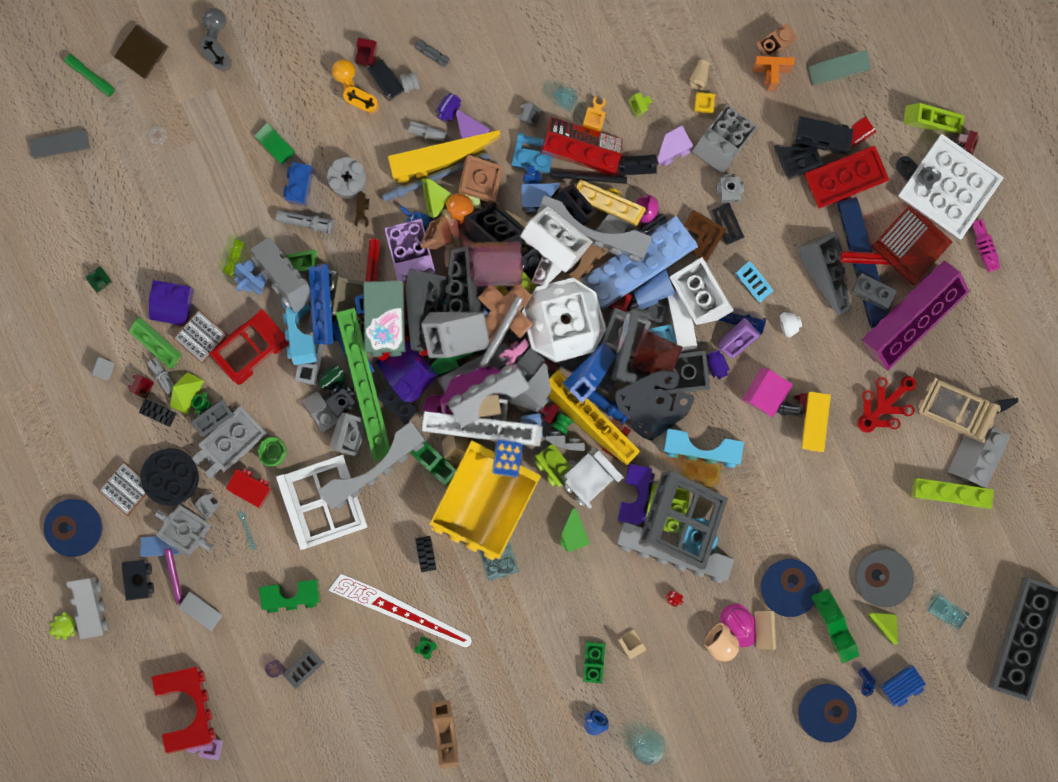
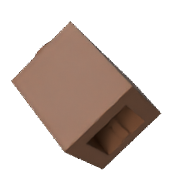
M785 23L757 42L756 46L763 56L773 57L792 46L798 37L789 24Z

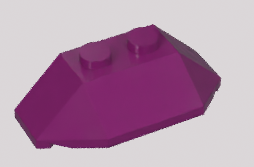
M487 366V368L479 367L472 372L459 374L451 379L440 400L443 414L449 411L452 412L448 402L454 396L466 393L471 386L483 383L488 376L496 375L501 370ZM494 393V394H491V395H489V396H492V395H500V394H503V393Z

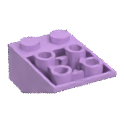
M422 219L385 228L398 281L405 282L409 270L436 275L430 249L420 246L425 235Z

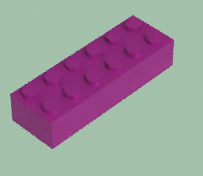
M944 260L913 291L909 292L906 298L896 305L885 318L881 319L878 325L862 339L872 359L888 371L970 292L961 272Z

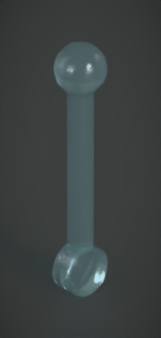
M240 512L238 517L243 522L250 542L249 548L256 550L257 545L253 542L245 519L246 514Z

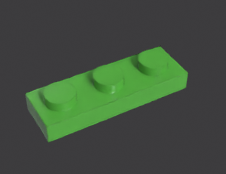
M141 317L135 320L129 333L169 369H173L182 354Z

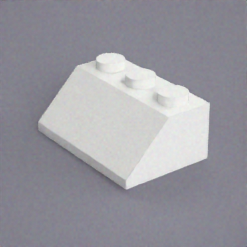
M549 206L530 220L520 236L527 244L537 249L542 256L548 258L565 273L574 266L593 242Z
M703 257L669 277L696 325L719 320L734 311Z

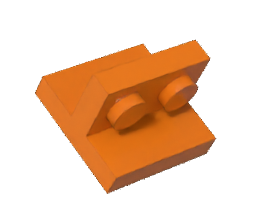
M756 56L752 64V72H766L764 74V85H767V91H775L779 84V73H790L795 65V57Z

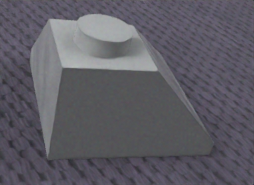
M616 308L612 309L601 344L605 343L608 347L618 350L627 312ZM638 319L630 356L638 357L651 322Z

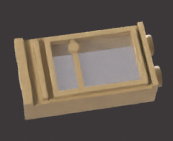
M937 378L930 382L926 390L928 393L926 398L922 399L919 403V414L985 444V436L988 430L992 428L994 424L993 419L996 413L1001 410L1000 406Z

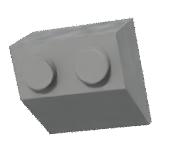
M545 363L527 381L530 389L512 398L510 401L525 415H530L532 412L536 414L549 401L547 396L550 394L551 389L548 369Z

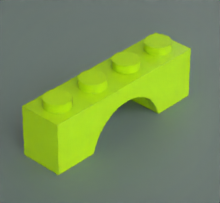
M914 478L911 498L992 509L994 489Z

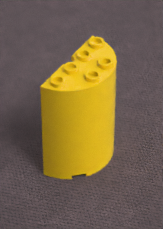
M471 441L430 525H432L431 530L442 534L444 531L449 534V539L457 543L462 540L466 542L465 546L475 552L479 549L485 552L483 556L494 561L495 558L500 559L541 475L521 465L518 477L492 474L496 453Z

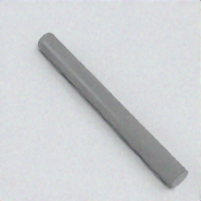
M516 296L480 363L482 367L487 368L523 301L522 298Z

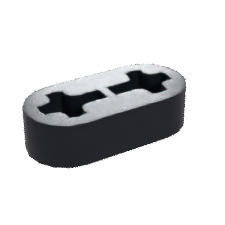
M907 156L900 158L895 165L898 173L907 182L911 178L912 173L918 168V165ZM901 161L904 163L907 161L909 163L907 167L911 170V172H909L906 168L901 169Z

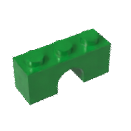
M319 580L297 582L298 592L293 598H287L282 594L280 584L259 587L261 609L267 610V613L279 612L278 608L286 607V611L296 610L298 605H305V608L317 607V603L321 602Z

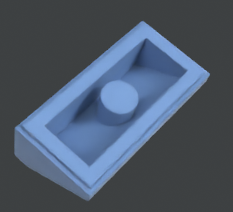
M157 536L141 537L140 557L165 555L164 549L172 548L173 555L181 554V552Z

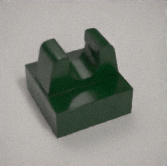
M101 266L85 277L96 293H99L113 282Z

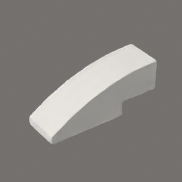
M674 291L675 294L667 297L678 353L698 350L692 317L678 292Z

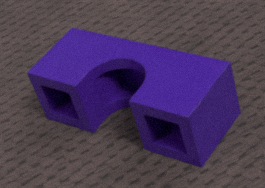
M629 464L625 483L634 485L637 488L638 497L632 503L621 502L617 521L641 525V522H645L647 511H644L645 503L649 504L651 492H648L649 484L653 485L655 473H652V468Z

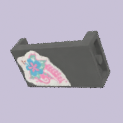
M636 307V309L626 313L610 380L626 384L635 383L637 375L627 373L626 368L638 319L645 321L651 318V314L647 313L646 309Z

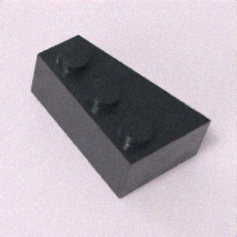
M799 116L794 125L791 145L805 148L816 147L817 150L847 155L850 152L854 129L849 128L845 124L835 125L827 121Z

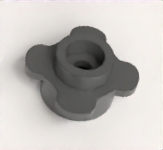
M927 166L924 172L917 176V180L926 189H932L933 184L940 180V175L933 172L932 167Z

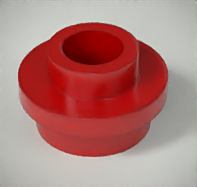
M669 591L665 595L669 605L674 607L683 605V595L675 591Z

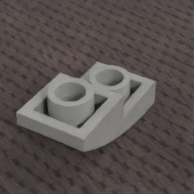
M550 431V435H546V440L556 446L569 450L585 451V442H581V439H569V442H566L565 435H561V431Z
M190 591L178 606V608L210 631L213 630L223 616Z

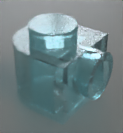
M558 87L553 97L556 99L555 105L572 111L579 98L576 94L577 91L570 87H562V89Z

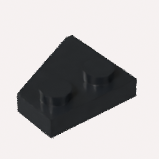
M774 146V151L787 180L801 176L824 165L816 147Z

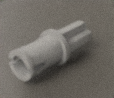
M413 121L408 128L410 133L423 136L426 140L429 138L444 143L447 134L446 131L433 128L431 125L426 126Z
M157 357L153 358V362L150 360L147 365L155 375V381L160 383L166 394L172 393L174 384L168 376L169 372L164 370Z

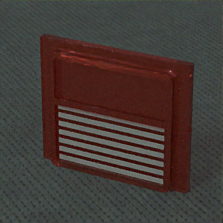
M908 205L871 247L914 286L953 241L927 217Z

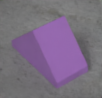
M456 111L462 139L490 132V129L463 112Z

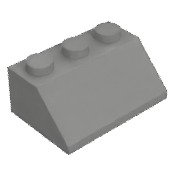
M992 427L985 436V444L964 435L947 473L977 487L987 488L1010 439V435Z

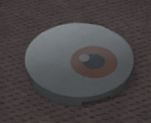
M883 549L874 551L861 560L856 570L855 582L861 596L870 604L878 607H893L902 603L911 593L914 584V573L910 563L904 556L898 552Z

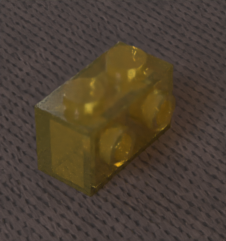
M682 459L680 475L694 482H703L702 486L713 488L714 484H719L722 465Z

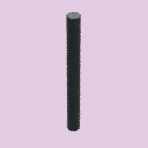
M551 170V178L627 184V176Z

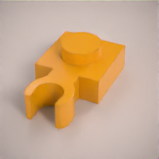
M595 96L592 102L593 108H587L582 126L601 132L606 112L601 111V109L604 108L606 100L603 99L602 104L599 105L596 103L597 97Z

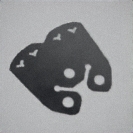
M658 371L616 391L618 408L622 414L632 418V428L644 439L653 440L683 419L692 407L694 396L680 393L675 398L674 410L670 411L672 397L668 391L654 389L657 385L667 389L675 388L679 380V374L676 372ZM666 377L673 378V381L669 384L664 382ZM663 397L664 402L662 404H657V398ZM685 398L688 400L686 405H680L679 403L681 399Z

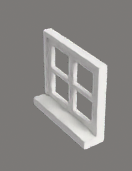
M344 455L276 477L300 550L368 528L358 496L355 498L350 496L348 498L355 522L335 528L327 503L320 495V500L301 506L293 482L313 475L317 489L320 490L321 485L317 474L336 467L341 479H350L351 476ZM323 506L331 530L311 537L303 513Z

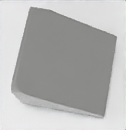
M98 357L91 374L108 381L115 364Z

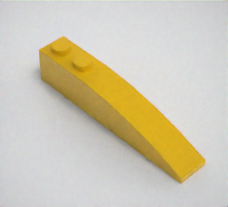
M500 130L390 155L388 159L393 179L398 181V183H403L415 176L417 179L428 176V173L463 161L467 155L472 156L501 137Z
M558 369L549 378L551 392L548 397L595 441L628 465L640 450L588 398L581 403L564 386L563 382L567 377Z

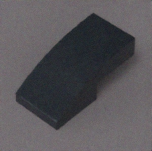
M1018 398L995 401V404L1001 408L1000 412L996 414L1014 406L1019 402Z

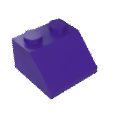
M153 280L149 296V320L184 326L188 322L194 289L188 286Z

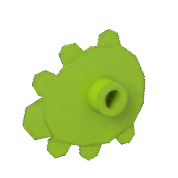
M63 612L61 616H55V622L50 623L52 628L49 630V633L52 636L56 635L55 638L57 640L60 637L66 640L67 636L75 635V621L66 612Z

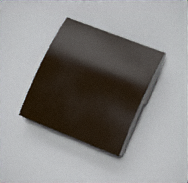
M137 24L124 40L114 57L146 79L155 64L160 62L169 46Z

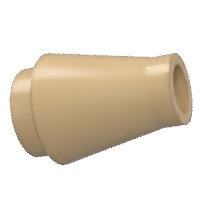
M705 60L698 61L695 70L689 78V85L692 88L703 90L707 86L709 62Z

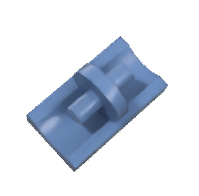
M250 260L242 264L238 263L233 272L237 276L234 281L239 284L236 290L241 292L244 289L247 293L253 290L259 296L267 283L261 272L256 277L251 273L255 269V265Z

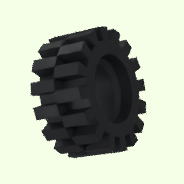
M148 399L144 400L138 412L171 427L177 414Z
M431 536L415 538L421 573L437 570Z

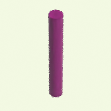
M166 548L164 553L176 605H180L183 597L172 548Z

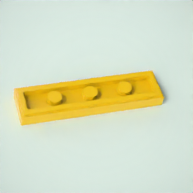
M581 179L576 186L594 208L635 226L638 225L646 211L643 206Z

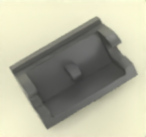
M222 397L211 405L209 409L204 410L201 414L191 419V423L199 434L204 437L234 416V414Z

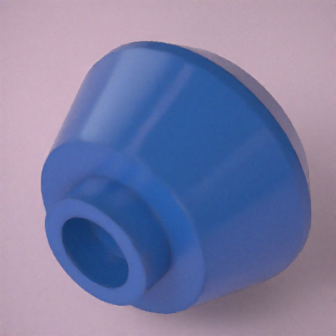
M592 710L585 714L584 728L588 734L597 736L609 728V722L602 712Z

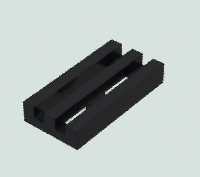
M730 203L712 210L716 223L723 227L717 213L720 211L732 238L729 239L726 232L724 233L723 239L726 246L744 238ZM726 208L730 214V217L739 235L737 237H735V234L724 211V209Z

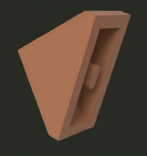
M445 215L429 223L420 244L422 248L440 250L453 244L448 220Z

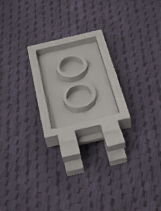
M241 406L233 412L234 416L219 425L199 444L202 450L192 458L198 465L205 458L212 463L213 466L205 472L211 479L220 470L226 473L267 435Z

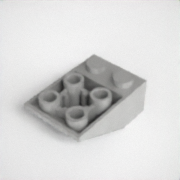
M727 104L701 137L692 152L723 174L758 126Z
M429 312L422 322L429 358H448L486 349L490 346L484 312Z

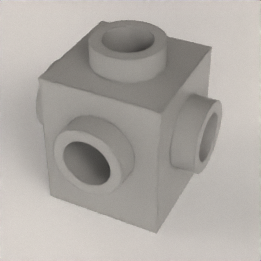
M735 174L723 175L719 183H716V194L720 195V203H737L741 201V193H744V183L740 182V177H735Z

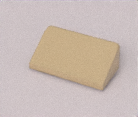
M755 611L756 648L758 650H776L774 611Z

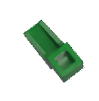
M829 588L812 595L813 603L841 663L843 664L859 657L857 644L848 630L845 616Z

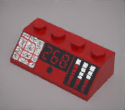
M550 117L540 153L613 175L616 173L620 161L623 139Z

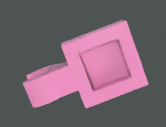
M526 339L519 343L515 341L508 347L509 350L502 352L499 357H505L508 360L505 364L506 366L511 365L530 344Z

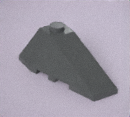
M836 231L799 246V255L805 268L836 314L841 315L850 309L847 285L843 283L845 268L841 267L840 253L842 248Z
M409 270L406 278V300L412 350H426L427 346L422 322L429 312H438L437 309L440 302H444L446 297V285H448L449 277Z

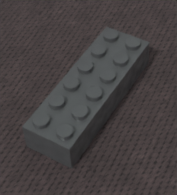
M1022 577L988 688L1027 701L1031 700L1058 614V587Z

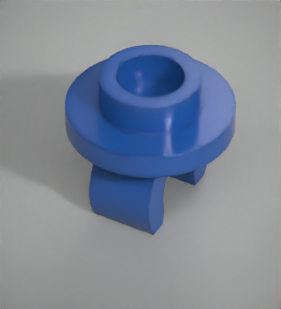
M526 166L527 173L523 177L524 184H539L542 180L541 173L535 170L534 166Z

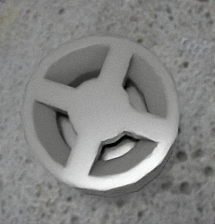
M415 71L410 72L409 75H400L405 94L409 93L412 89H420Z

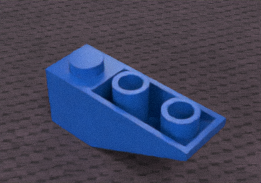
M602 343L563 382L564 386L582 403L601 382L616 358L615 353L605 343Z

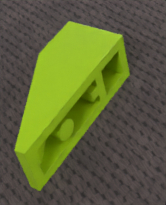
M916 103L906 105L903 124L921 129L962 134L965 115Z

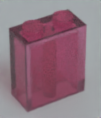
M521 242L474 243L473 250H470V262H474V267H471V279H475V286L522 285Z

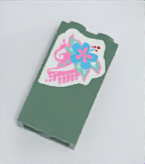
M403 281L364 282L365 352L370 353L371 357H380L382 353H390V356H401V352H406L404 331L405 283Z

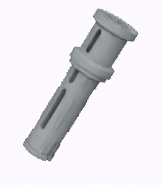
M280 210L276 214V222L311 228L313 232L321 231L328 233V235H332L334 230V218L329 220L319 218V215L309 217Z

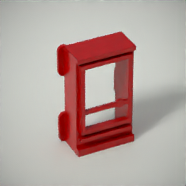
M261 309L245 324L240 325L226 340L209 352V354L234 383L241 385L253 375V369L272 353L278 354L290 342L286 341V336L267 315L266 311ZM252 325L270 345L263 352L258 349L248 337V333L245 332ZM242 335L259 355L236 373L221 356L220 352Z

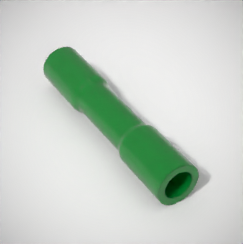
M71 53L67 55L64 63L89 80L107 97H110L115 92L116 88L92 72Z

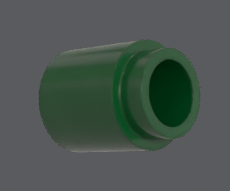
M335 363L317 376L319 378L317 383L324 391L327 388L329 390L332 386L343 380L342 377L346 374Z

